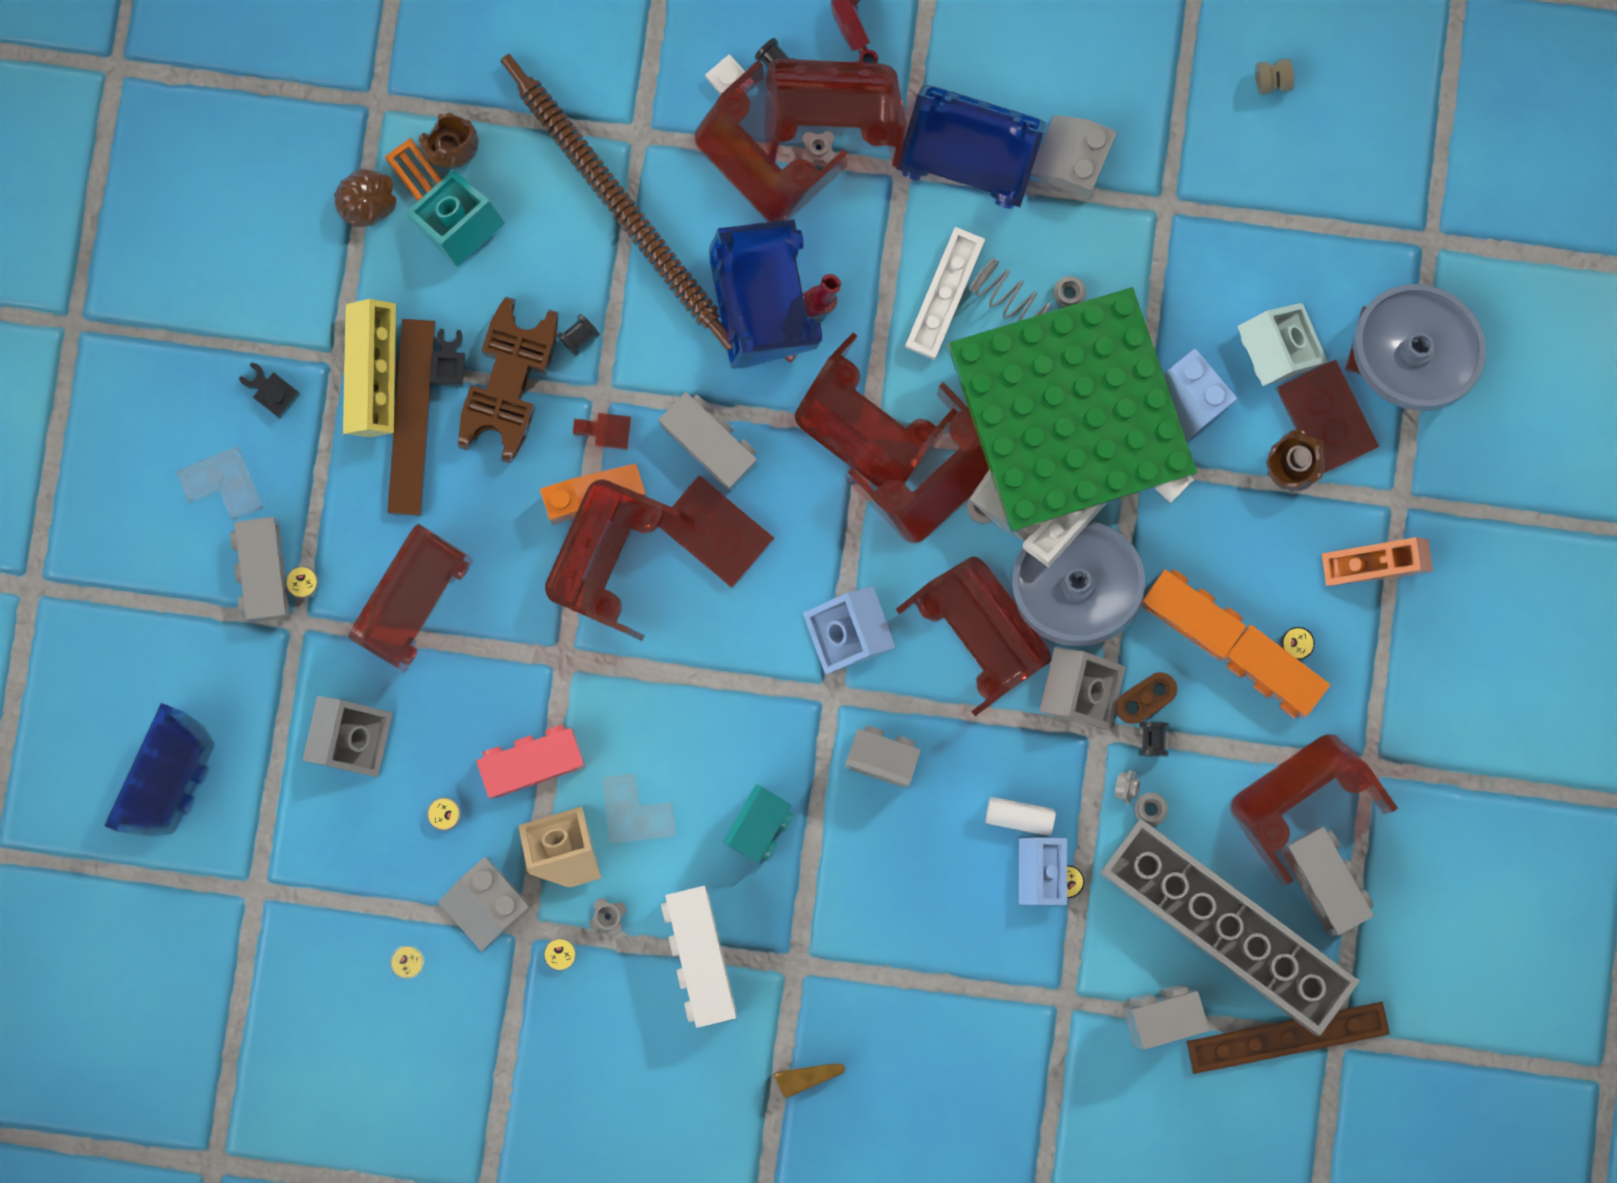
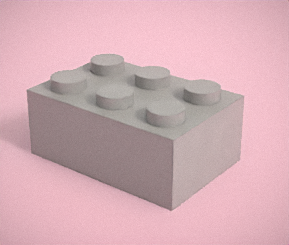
M1319 827L1279 847V850L1327 935L1339 936L1373 917L1371 908L1374 907V904L1366 890L1360 891L1354 879L1357 877V874L1348 860L1343 861L1337 849L1340 848V844L1335 834L1331 830L1326 831L1324 827Z
M1175 985L1161 989L1162 996L1156 998L1155 995L1147 994L1128 999V1006L1122 1007L1134 1047L1143 1050L1210 1031L1199 993L1195 990H1189L1188 986Z

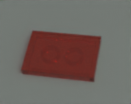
M1336 359L1276 387V391L1295 429L1303 430L1307 433L1308 437L1321 439L1325 443L1327 461L1324 474L1379 448Z
M700 475L657 524L662 531L731 589L734 588L774 540L772 535Z

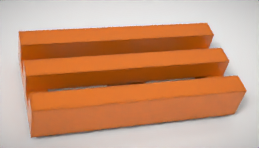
M409 138L387 154L385 159L418 202L423 196L395 161L396 157L400 156L427 193L432 187L404 151L409 148L436 184L442 179L413 140Z

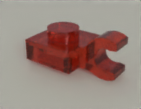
M598 413V422L574 419L573 435L596 437L595 447L627 451L631 417Z

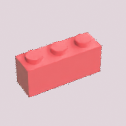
M564 724L545 730V737L534 740L531 735L515 740V747L502 751L501 746L482 752L483 758L476 760L488 798L495 799L585 768L586 766L574 730L572 728L565 729Z

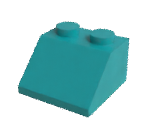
M452 170L406 212L407 216L433 245L457 267L505 224L492 203L455 170Z
M756 784L723 843L757 863H760L762 858L768 861L778 844L773 841L778 829L785 832L794 816L793 813L789 812L792 805Z

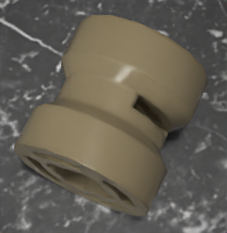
M1289 58L1278 60L1276 64H1269L1268 62L1256 63L1255 78L1259 95L1270 94L1273 90H1280L1282 92L1293 91L1294 74Z

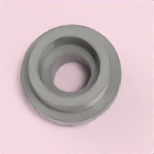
M1066 276L1055 284L1053 296L1056 303L1064 308L1083 302L1086 297V288L1080 279L1074 276ZM1066 288H1071L1075 291V297L1066 298L1063 291Z
M1146 793L1137 799L1134 812L1138 820L1143 819L1149 825L1155 826L1166 818L1168 806L1161 795ZM1148 803H1153L1157 808L1153 816H1149L1145 812V806Z

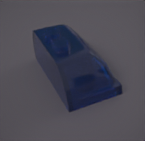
M164 703L160 704L108 816L105 827L117 832L149 837L170 835L175 832L182 815H187L194 804L195 797L192 796V793L197 783L200 785L203 783L209 770V766L206 763L214 748V741L202 724L187 712Z

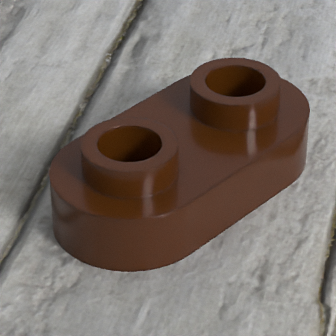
M1158 672L1152 674L1118 698L1115 705L1117 716L1127 724L1140 723L1175 698L1177 694L1175 680L1167 673ZM1155 684L1164 686V695L1158 696L1154 693L1153 688ZM1128 702L1136 703L1138 710L1135 714L1127 712L1126 705Z

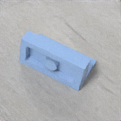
M1019 838V905H1067V838Z

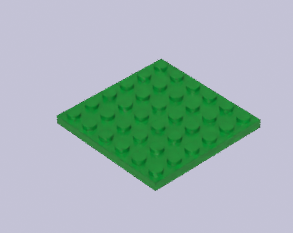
M1133 287L951 341L947 344L1011 533L1198 473Z

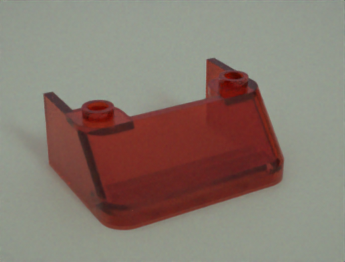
M776 59L771 61L768 65L765 103V137L769 162L776 161L778 143L795 138L798 125L860 128L862 138L870 145L888 146L892 167H899L907 125L896 71L889 65L882 63Z
M758 60L721 93L696 128L694 138L695 144L701 153L768 223L781 225L793 217L847 167L848 154L843 149L820 171L805 159H796L782 170L738 124L748 115L750 110V100L747 93L764 79L763 64Z
M853 332L827 359L796 409L795 421L805 433L880 490L894 494L901 490L938 443L958 411L952 408L937 427L926 419H915L908 428H905L855 390L861 381L860 371L855 364L845 358L858 337Z
M944 382L939 385L937 396L956 415L950 422L949 434L951 439L960 448L915 491L912 492L904 483L897 480L887 481L874 491L853 468L847 472L846 480L905 541L913 544L926 540L975 492L989 471L969 408Z
M605 479L594 481L590 484L546 581L545 592L547 597L556 604L643 641L645 635L617 623L622 611L621 600L616 594L605 589L631 529L643 534L651 533L659 527L664 514L691 526H694L696 520L678 509Z
M419 523L416 524L352 626L348 639L405 673L408 669L407 666H410L418 653V649L415 648V638L449 583H453L455 579L461 581L474 560Z
M970 557L931 580L896 608L900 615L916 605L920 614L926 619L938 622L945 618L983 669L977 675L976 683L978 692L986 700L971 711L974 716H977L999 701L1051 661V653L1045 642L1024 621L1013 599L986 563L978 557Z
M1326 734L1320 736L1241 790L1231 800L1230 812L1280 885H1289L1294 881L1275 854L1276 851L1287 844L1290 837L1289 826L1281 815L1334 778L1347 792L1360 793L1367 790L1383 814L1392 813L1398 809L1371 768L1336 735Z

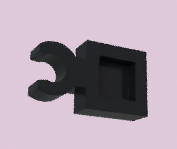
M439 329L437 338L442 351H432L429 383L431 386L463 388L466 355L465 353L457 352V349L463 343L462 332L457 330L456 339L453 342H447L444 340V329Z
M252 362L250 366L257 372L256 378L248 381L245 377L240 376V382L249 389H258L253 398L281 419L300 396V393L274 372L268 379L265 378L264 370L258 364Z

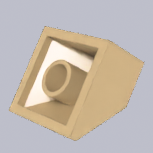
M582 806L518 825L526 867L530 875L569 888L601 878L596 852Z

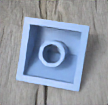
M1196 348L1163 374L1186 441L1194 437L1237 400V397Z
M873 586L847 592L803 613L825 675L872 659L896 648Z

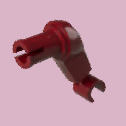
M831 0L830 5L835 22L851 50L859 51V67L867 72V67L862 59L870 56L877 66L878 55L866 46L871 41L859 17L857 5L861 0Z
M833 274L823 276L819 286L812 287L791 303L782 330L787 335V338L782 342L779 350L780 356L787 361L792 362L801 350L799 346L793 343L795 338L802 340L812 322L827 316L835 309L837 305L836 294L841 289V281L837 276Z

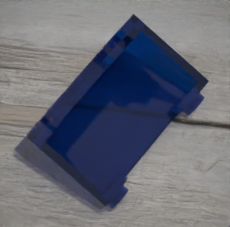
M923 85L917 94L896 169L902 171L904 177L913 180H920L921 176H928L930 173L991 192V197L996 199L995 204L1003 208L1013 209L1014 206L1021 207L1046 128V122L1031 115L940 87Z
M795 219L718 228L710 244L709 261L721 323L727 330L728 344H732V348L728 349L727 352L732 369L747 368L815 350L820 342H822L820 323H815L813 317L807 316L796 262L799 249H803L804 241L801 230L796 228Z

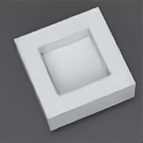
M730 54L705 74L706 80L726 102L751 82V77Z

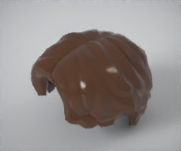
M440 113L430 135L426 136V133H422L418 141L432 164L444 169L463 168L464 165H468L475 157L479 138L471 121L464 120L452 113Z
M366 169L350 173L349 176L340 181L334 193L335 208L344 222H348L358 228L373 226L385 219L396 207V197L391 194L393 181L387 175Z
M1303 430L1290 431L1276 444L1271 446L1266 461L1267 475L1271 477L1275 485L1282 489H1288L1290 492L1308 489V487H1311L1312 484L1316 483L1324 475L1325 463L1327 461L1325 443L1321 439L1308 437L1307 433Z

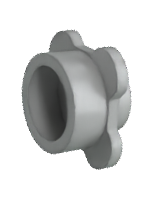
M809 131L803 135L802 141L805 143L803 159L806 163H831L834 160L835 154L832 151L834 135L831 132L825 131L823 134H814ZM816 145H821V150H817L815 148Z
M1129 770L1128 773L1120 772L1115 787V798L1123 799V802L1130 805L1132 798H1137L1140 790V779H1137V773L1133 772V770Z
M604 898L596 900L594 903L596 909L594 918L590 920L591 928L595 931L600 929L608 930L612 935L619 934L622 931V925L620 924L622 915L626 913L625 905L621 902L616 904L608 903ZM607 913L611 914V919L609 920L605 919Z

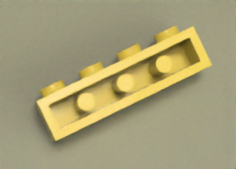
M366 299L346 304L343 434L375 437L394 433L396 303Z

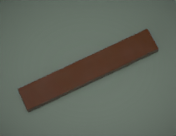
M402 319L388 514L422 516L431 385L429 382L436 322L432 320Z
M1383 1001L1340 1009L1320 1036L1312 1034L1294 1019L1187 1040L1186 1045L1192 1074L1390 1035Z

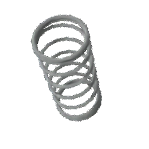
M993 258L971 283L969 291L975 292L976 296H982L999 282L990 298L989 308L999 305L1013 293L1003 311V319L1014 315L1028 302L1018 321H1021L1035 299L1037 291L1033 292L1014 311L1007 316L1005 315L1023 285V280L1019 281L1005 296L992 305L993 299L1008 276L1010 269H1007L988 288L978 294L980 287L999 264V260ZM1051 302L1047 303L1034 316L1047 313Z

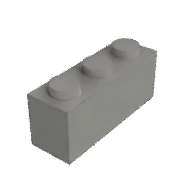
M685 392L659 418V424L731 492L757 465V459L754 457L757 452L744 439L738 442L730 434L733 429L724 419L719 416L715 420L707 412L710 407L697 394L691 397Z
M275 517L234 522L235 531H231L230 538L233 551H238L239 563L234 565L236 582L242 583L243 596L238 597L241 616H245L246 620L250 623L291 618L279 520Z

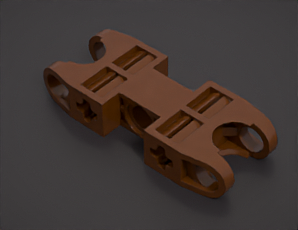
M510 297L503 299L494 314L481 350L484 356L496 359L487 388L482 389L470 385L461 412L458 447L469 450L473 439L476 440L483 431L495 430L499 432L502 436L501 444L504 445L501 461L506 463H512L527 438L536 409L532 403L522 401L530 371L547 375L556 346L558 312L550 309L546 314L545 320H541L535 328L526 330L517 327L515 324L516 317L513 316L516 299Z

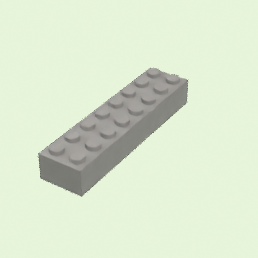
M1139 819L1099 872V875L1314 1035L1320 1036L1360 982L1143 819Z

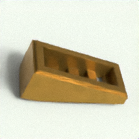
M832 1063L778 1071L774 1073L783 1097L788 1098L845 1073V1067L843 1063Z

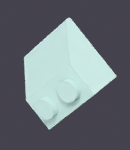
M1303 303L1265 311L1237 326L1241 334L1242 344L1250 355L1254 365V372L1260 379L1262 386L1284 381L1328 362Z

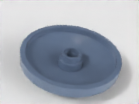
M1407 284L1384 291L1366 307L1358 320L1354 332V357L1364 380L1382 398L1406 409L1432 411L1456 403L1472 389L1484 368L1486 359L1485 337L1475 315L1457 297L1433 286Z
M1090 521L1049 568L1022 548L1013 568V597L1024 621L1044 638L1069 646L1094 645L1118 635L1136 617L1142 605L1145 592L1144 567L1138 552L1127 538L1113 528Z

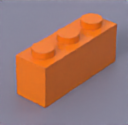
M1164 569L1143 598L1141 606L1217 660H1223L1247 627L1241 622L1243 617L1231 608L1226 607L1223 610L1214 604L1215 597L1201 588L1198 591L1187 585L1189 580L1180 572L1174 569L1169 572Z
M1251 624L1245 628L1224 658L1228 662L1226 666L1228 670L1239 678H1243L1244 675L1255 683L1253 688L1258 693L1268 699L1270 696H1273L1282 703L1279 708L1294 719L1297 716L1301 718L1307 717L1331 685Z

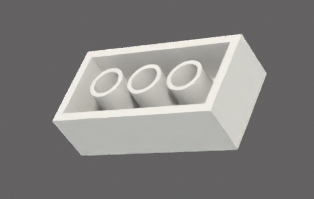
M707 886L665 895L667 902L661 903L665 923L672 922L674 935L669 936V942L673 956L679 955L682 968L676 969L680 988H687L690 1001L684 1002L688 1022L695 1021L696 1028L736 1019L737 1012Z

